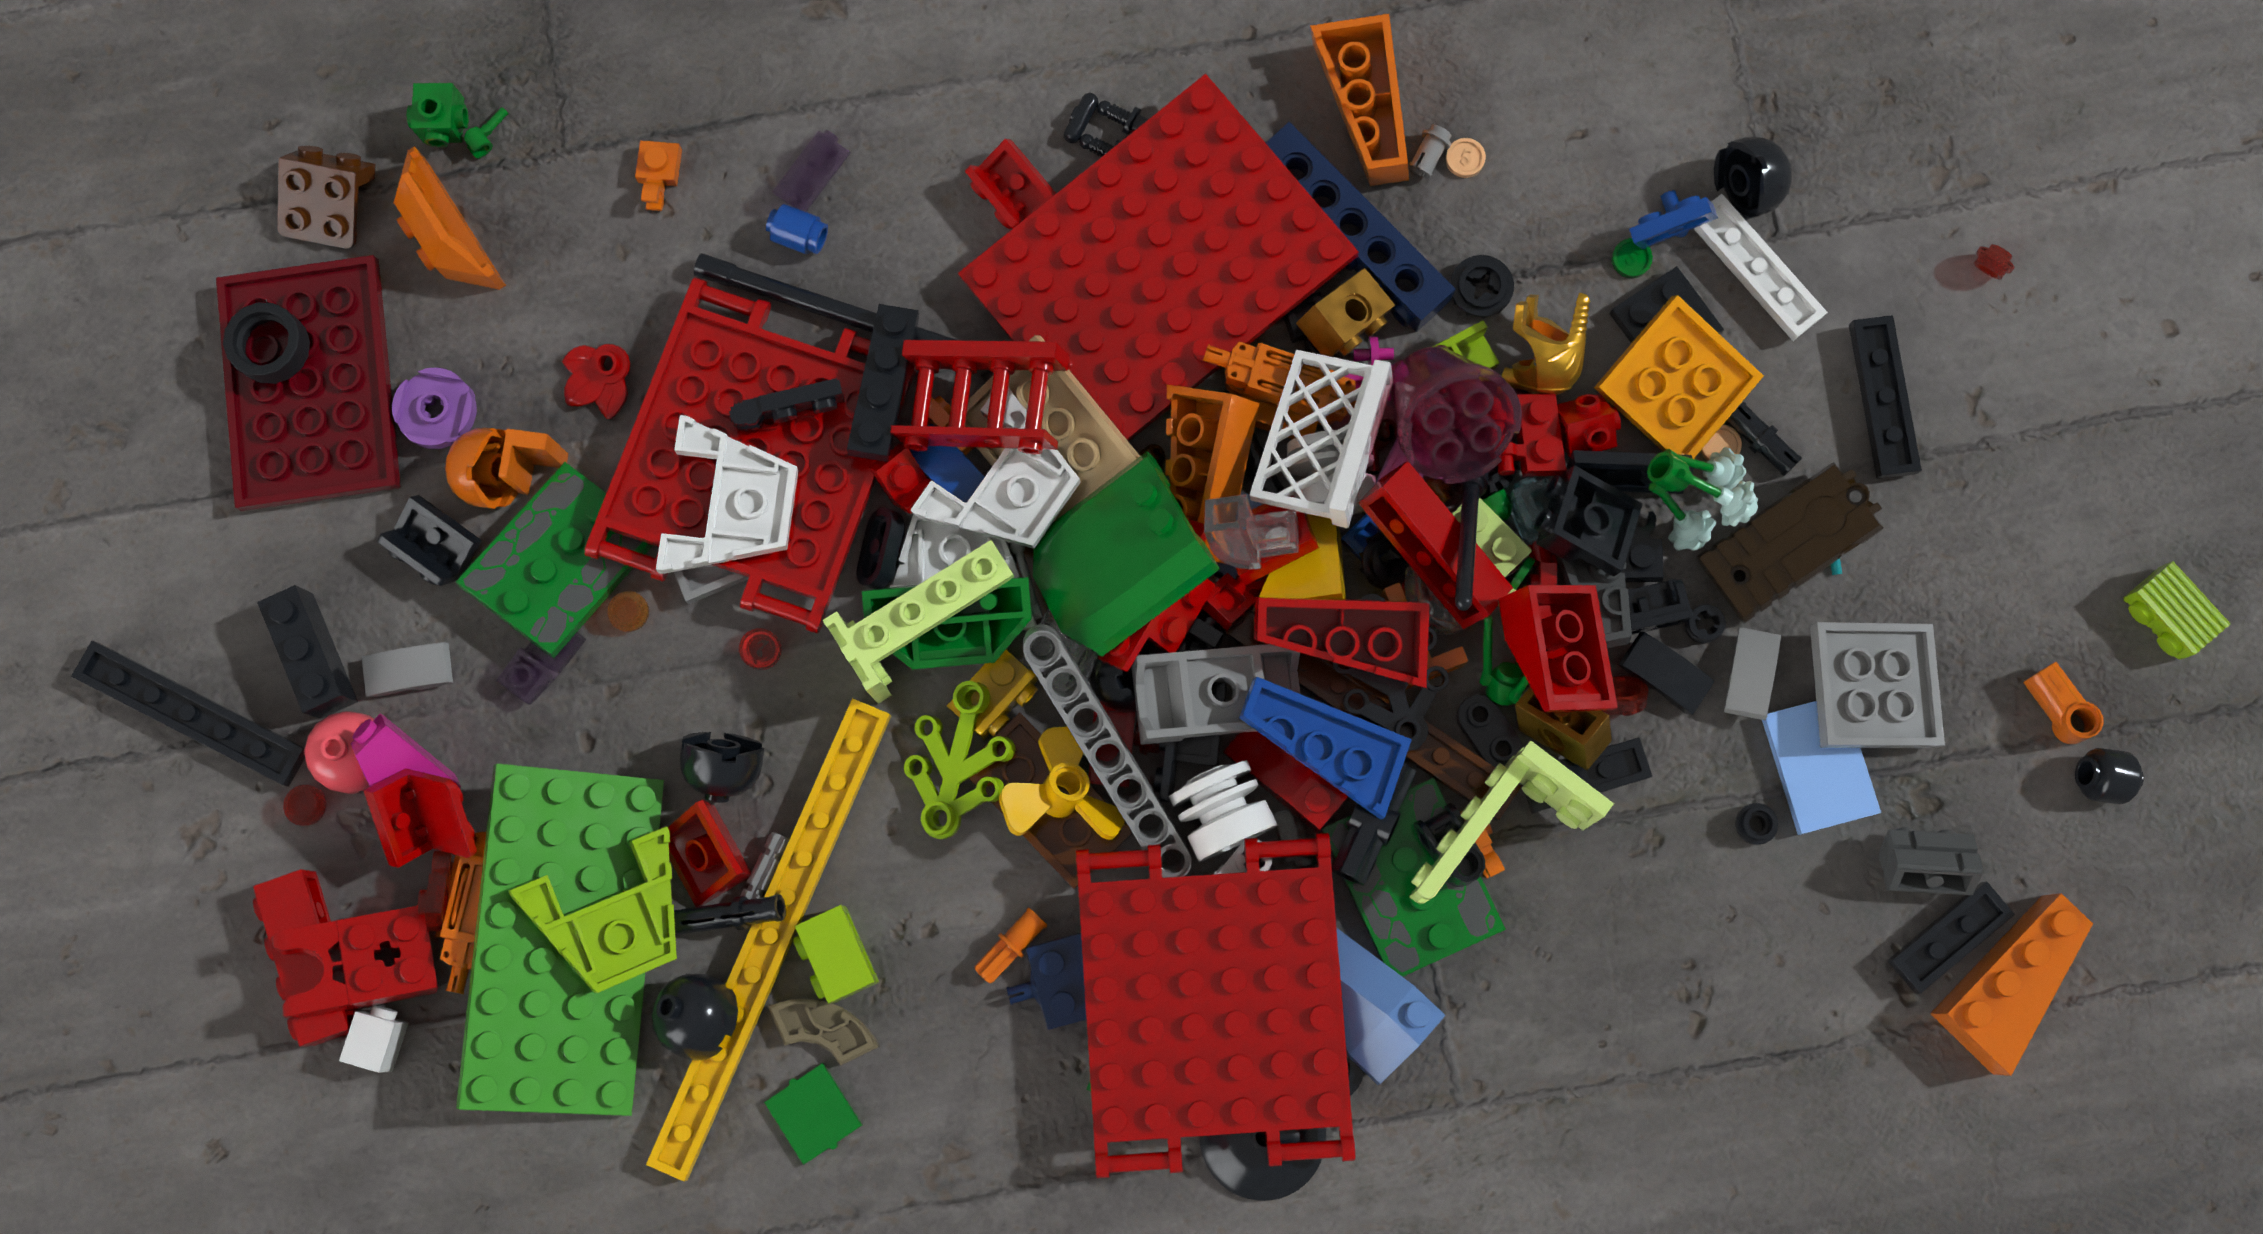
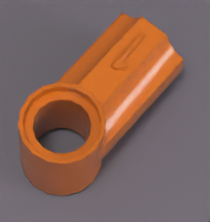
M2057 662L2050 664L2023 682L2052 721L2054 735L2061 742L2078 744L2096 736L2102 730L2104 720L2100 709L2094 704L2085 701ZM2072 714L2078 715L2083 720V733L2073 728L2070 720Z

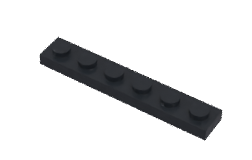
M90 642L71 677L281 785L290 786L305 759L304 747L101 643Z

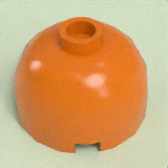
M475 428L460 435L451 445L445 464L447 482L452 492L467 504L495 509L496 507L510 505L518 495L516 490L498 476L507 430Z

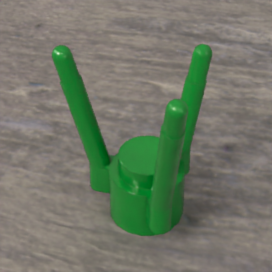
M1489 615L1484 618L1483 672L1479 683L1487 686L1485 692L1491 701L1507 706L1516 704L1529 683L1525 675H1522V670L1517 661L1515 663L1502 662L1492 670L1493 619Z

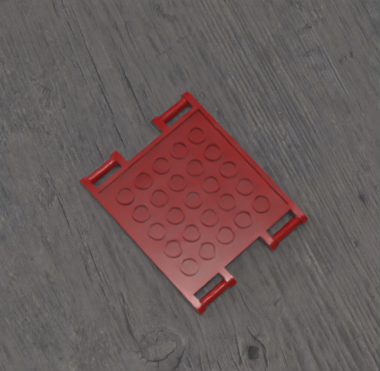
M694 277L689 285L588 538L584 554L597 560L601 556L651 573V578L664 582L668 573L662 574L656 571L658 553L656 558L607 542L608 532L612 531L657 547L660 545L661 533L698 538L705 537L717 459L676 454L674 449L680 415H686L695 419L699 424L710 429H717L736 441L747 446H754L797 466L799 472L787 550L712 565L749 577L740 601V608L751 612L754 609H758L805 625L807 631L819 634L876 479L869 467L878 460L848 456L847 445L865 369V363L849 358V355L854 351L867 356L871 340L857 336V331L845 328L836 351L833 353L764 330L762 327L770 313V302L758 299L755 302L707 286V281ZM702 301L750 316L746 324L698 308ZM910 362L898 418L913 377L917 372L915 366ZM835 378L840 381L845 402L837 403L838 408L833 411L816 414L813 412V409L798 412L796 419L782 423H774L773 418L765 419L760 429L753 431L749 429L748 432H742V430L734 427V423L731 422L729 417L730 407H733L738 402L742 403L743 400ZM763 582L814 599L815 602L812 610L761 594L760 590Z
M1319 833L1315 835V838L1263 842H1258L1257 838H1245L1246 872L1162 878L1160 844L1148 845V849L1100 853H1089V849L1076 850L1096 1178H1110L1109 1173L1170 1169V1173H1183L1181 1137L1266 1132L1269 1167L1282 1166V1161L1341 1157L1342 1162L1355 1161V1142L1352 1125L1329 833ZM1317 856V867L1271 871H1260L1259 859ZM1149 866L1150 879L1091 883L1090 870ZM1338 1127L1339 1140L1280 1143L1279 1131ZM1152 1139L1168 1140L1167 1152L1108 1155V1142Z

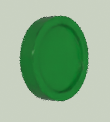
M1628 238L1617 244L1612 253L1611 260L1618 274L1626 278H1638L1644 275L1650 268L1653 255L1650 247L1641 249L1634 244L1632 238Z
M1529 555L1510 581L1515 590L1535 562V559Z

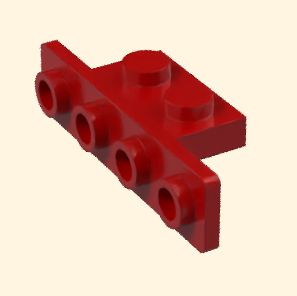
M1188 519L1195 533L1205 542L1211 529L1206 524ZM1206 579L1104 656L1098 655V659L1103 663L1127 672L1147 639L1165 653L1176 652L1211 594L1215 584Z

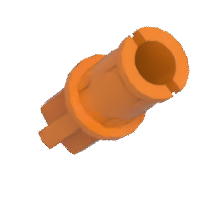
M1028 907L1026 912L1004 935L1001 932L998 934L1000 937L998 942L982 957L974 969L986 982L993 983L1018 956L1021 958L1024 956L1022 951L1048 925Z

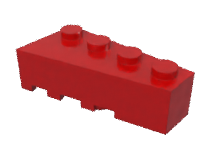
M1255 597V640L1427 688L1429 603Z

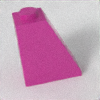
M380 713L373 721L371 719L366 720L354 732L352 737L354 740L351 742V746L370 787L407 768L449 778L461 788L455 773L383 714Z

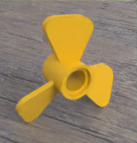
M1052 727L1045 730L1038 740L1039 748L1050 771L1043 784L1008 783L1000 793L999 803L1009 831L1016 836H1021L1045 813L1056 818H1063L1071 815L1076 809L1098 835L1104 839H1114L1124 825L1125 820L1116 806L1086 795L1090 787L1087 773L1078 766L1084 753L1069 728ZM1057 786L1064 787L1070 795L1061 792Z

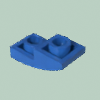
M928 446L927 451L910 450L919 467L928 478L965 503L968 502L985 478L957 447Z

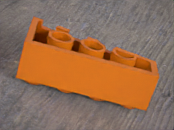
M2062 893L2042 895L1930 1014L1989 1072L1994 1075L2012 1076L2093 923Z

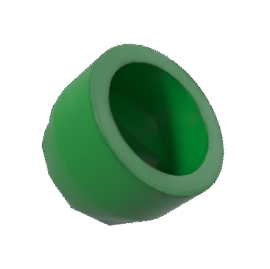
M1504 489L1483 500L1503 521L1507 520L1512 513L1513 506Z

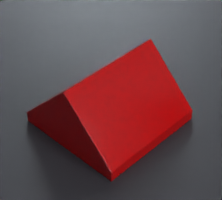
M700 800L668 827L670 833V842H668L669 860L695 907L708 903L747 880L751 875L750 868L714 804Z

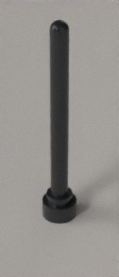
M1467 462L1460 465L1455 474V489L1462 496L1455 606L1461 611L1468 610L1472 606L1479 498L1488 488V470L1482 464L1476 462Z

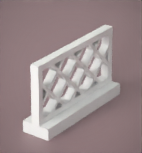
M1296 350L1250 491V500L1330 518L1332 525L1349 528L1393 384L1391 363L1375 359L1373 365ZM1303 364L1319 367L1325 375L1306 387L1299 378ZM1348 374L1364 377L1361 387L1347 395L1343 393L1336 382ZM1297 385L1299 391L1294 393L1295 387ZM1331 385L1339 399L1319 409L1311 394ZM1305 398L1314 413L1293 423L1287 413L1289 406ZM1356 400L1355 407L1353 408L1350 403ZM1345 407L1351 416L1350 423L1333 432L1325 417ZM1319 420L1328 435L1308 446L1299 431ZM1284 422H1286L1288 427L1282 429ZM1294 435L1302 449L1282 460L1276 451L1277 443ZM1345 437L1344 442H1343V445H1342V444L1340 443L1339 439ZM1333 443L1340 453L1338 461L1322 469L1313 453ZM1308 457L1316 473L1296 483L1287 468ZM1274 458L1276 464L1270 466L1272 459ZM1282 471L1290 484V487L1277 494L1263 491L1266 479ZM1333 474L1332 481L1330 482L1328 476ZM1322 480L1328 489L1325 503L1320 504L1307 501L1301 491Z

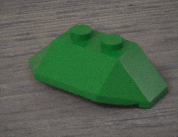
M1029 577L1012 578L1007 583L897 650L893 655L911 669L995 663L1032 619ZM917 585L861 591L864 618Z

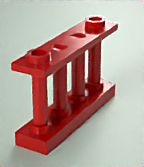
M904 340L902 356L919 371L911 426L891 425L890 433L903 442L905 448L914 451H927L928 446L1018 448V451L1033 455L1042 454L1043 449H1058V441L1045 429H1041L1048 376L1052 375L1053 371H1068L1070 355L1057 342ZM939 369H952L956 372L948 427L927 426L934 375L939 373ZM977 370H990L994 373L986 428L965 427L972 374H976ZM1015 370H1028L1032 373L1025 429L1003 428L1010 375L1015 373Z

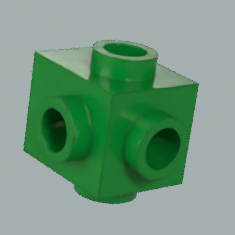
M413 83L412 105H408L406 113L409 128L428 146L447 147L449 143H462L463 129H467L469 124L468 109L464 105L465 98L453 83Z

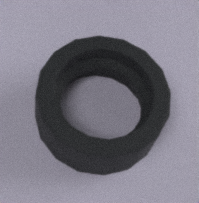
M258 302L243 307L232 316L225 328L223 346L227 359L237 370L260 383L276 384L290 379L302 369L309 356L310 340L306 328L288 310L274 303ZM270 321L282 324L289 334L288 345L283 354L274 362L266 365H257L251 362L245 353L246 341L251 332L259 325Z

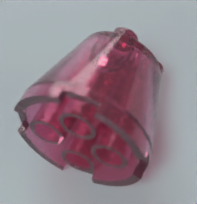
M1444 345L1420 349L1392 366L1393 384L1389 395L1398 442L1403 455L1418 473L1431 478L1441 479L1445 484H1455L1476 479L1492 470L1502 461L1499 456L1509 445L1514 433L1519 434L1522 410L1516 392L1499 373L1451 351Z

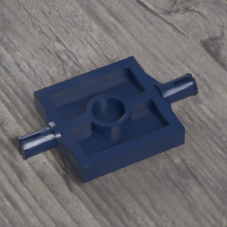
M1081 932L1026 947L1031 966L1030 982L1006 987L1008 996L1025 992L1010 996V1004L1013 1005L1017 1002L1035 998L1042 1008L1048 1030L1086 1020Z

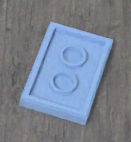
M1817 701L1768 713L1766 720H1762L1798 835L1881 813L1861 748L1820 747Z

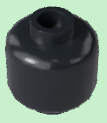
M2095 748L2088 751L2078 761L2075 768V781L2082 794L2093 801L2125 804L2138 794L2144 782L2140 763L2130 752Z

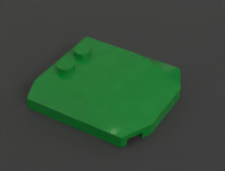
M1148 451L1054 521L1034 549L1033 578L1061 633L1071 641L1091 649L1101 657L1220 570L1205 542L1195 533L1169 489L1171 485L1157 461Z

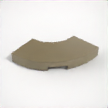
M794 999L779 1002L768 1007L784 1045L801 1041L816 1043L830 1051L840 1065H844L880 1047L875 1036L862 1020L836 1004H828L827 1001L817 999Z

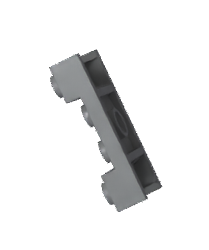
M1266 644L1138 655L1131 666L1141 745L1182 741L1184 738L1256 731L1239 718L1252 680L1255 677H1260L1300 694L1297 672L1300 653ZM1215 681H1224L1231 686L1233 695L1230 701L1221 702L1213 696L1212 684Z

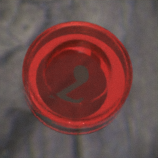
M752 629L742 637L739 643L741 659L755 670H767L773 667L781 657V643L776 635L767 629Z

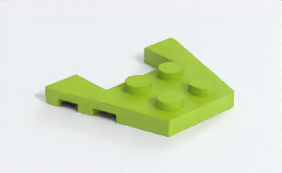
M667 826L629 841L644 878V883L575 912L563 915L548 875L508 890L512 899L594 993L604 991L677 959L674 905H672L671 896L672 867L669 862L668 842H670V833Z

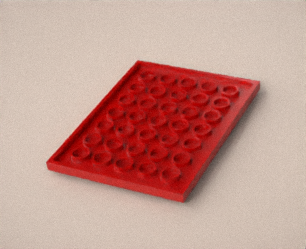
M1204 74L958 272V275L1012 341H1029L1032 337L1038 335L1046 342H1057L1070 355L1068 365L1070 372L1129 442L1171 408V400L1167 399V385L1196 388L1221 368V366L1203 361L1208 344L1231 352L1239 341L1249 345L1357 258L1359 251L1208 75Z

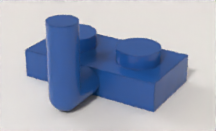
M1671 190L1660 196L1666 214L1662 215L1661 212H1653L1645 215L1638 220L1639 225L1629 230L1634 244L1641 249H1645L1674 236L1683 238L1689 233V230L1716 220L1718 216L1713 203L1707 197L1700 199L1699 196H1692L1679 201L1676 190Z

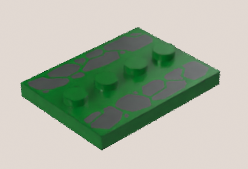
M564 462L460 576L456 583L462 590L554 659L630 573L633 567L601 556L598 560L585 556V547L606 492ZM609 531L606 537L607 542L642 554H646L653 546Z
M1435 778L1409 789L1399 810L1401 816L1388 845L1382 847L1365 886L1352 883L1343 878L1381 961L1402 977L1506 930L1481 876L1464 887H1455L1446 881L1436 896L1424 904H1418L1409 897L1416 888L1411 883L1416 873L1425 862L1431 866L1435 863L1431 855L1421 844L1413 826L1414 822L1418 820L1425 822L1443 812L1444 806L1447 805ZM1351 815L1321 829L1322 833H1329L1331 854L1334 860L1349 832L1347 826ZM1445 825L1441 827L1440 829L1436 830L1435 833H1439L1440 831L1446 829L1448 826ZM1464 857L1455 870L1462 876H1470L1472 872L1471 862Z

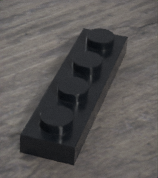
M879 304L847 445L848 456L884 462L889 460L894 437L890 433L891 425H896L909 367V361L902 356L904 340L915 339L919 310Z
M1893 315L1853 320L1849 324L1876 479L1918 474L1922 469Z

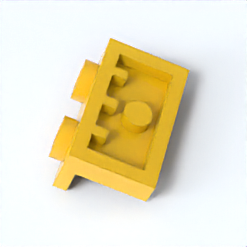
M1007 650L1002 653L995 663H985L969 680L984 684L990 693V703L984 712L978 714L974 732L983 740L989 734L994 737L1009 723L1010 718L1007 714L1018 703L1023 707L1038 690L1034 685L1038 681L1035 673L1031 669H1027ZM977 691L971 696V703L974 706L978 704L980 698ZM952 699L947 704V708L959 718L961 712L955 707Z

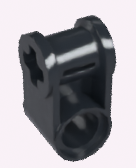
M1452 803L1445 805L1444 811L1425 822L1418 820L1413 825L1417 837L1434 862L1441 855L1436 850V847L1450 829L1457 833L1465 822L1464 818L1460 816L1459 810ZM1445 825L1448 826L1446 829L1440 831L1439 833H1435V831L1440 829L1441 827ZM1476 842L1464 856L1472 865L1470 876H1462L1454 870L1447 879V883L1455 887H1464L1477 880L1483 874L1485 858Z

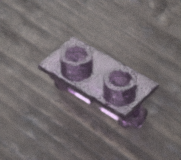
M825 130L824 133L818 131L772 193L792 207L807 212L851 152L837 143L839 139L828 130Z

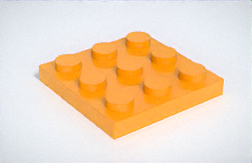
M1675 295L1671 296L1595 385L1594 389L1615 406L1619 412L1663 452L1666 449H1671L1679 455H1692L1694 459L1764 375L1682 298Z

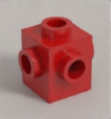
M1586 394L1579 396L1576 400L1557 404L1563 449L1569 458L1573 450L1603 451L1617 447L1616 431L1621 429L1620 416L1616 407H1610L1601 394Z

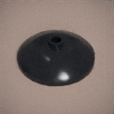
M1325 1128L1279 1131L1281 1144L1326 1141ZM1257 1132L1199 1136L1204 1161L1214 1178L1232 1193L1251 1200L1269 1201L1291 1195L1312 1178L1322 1159L1282 1161V1166L1269 1167L1267 1145L1257 1143Z

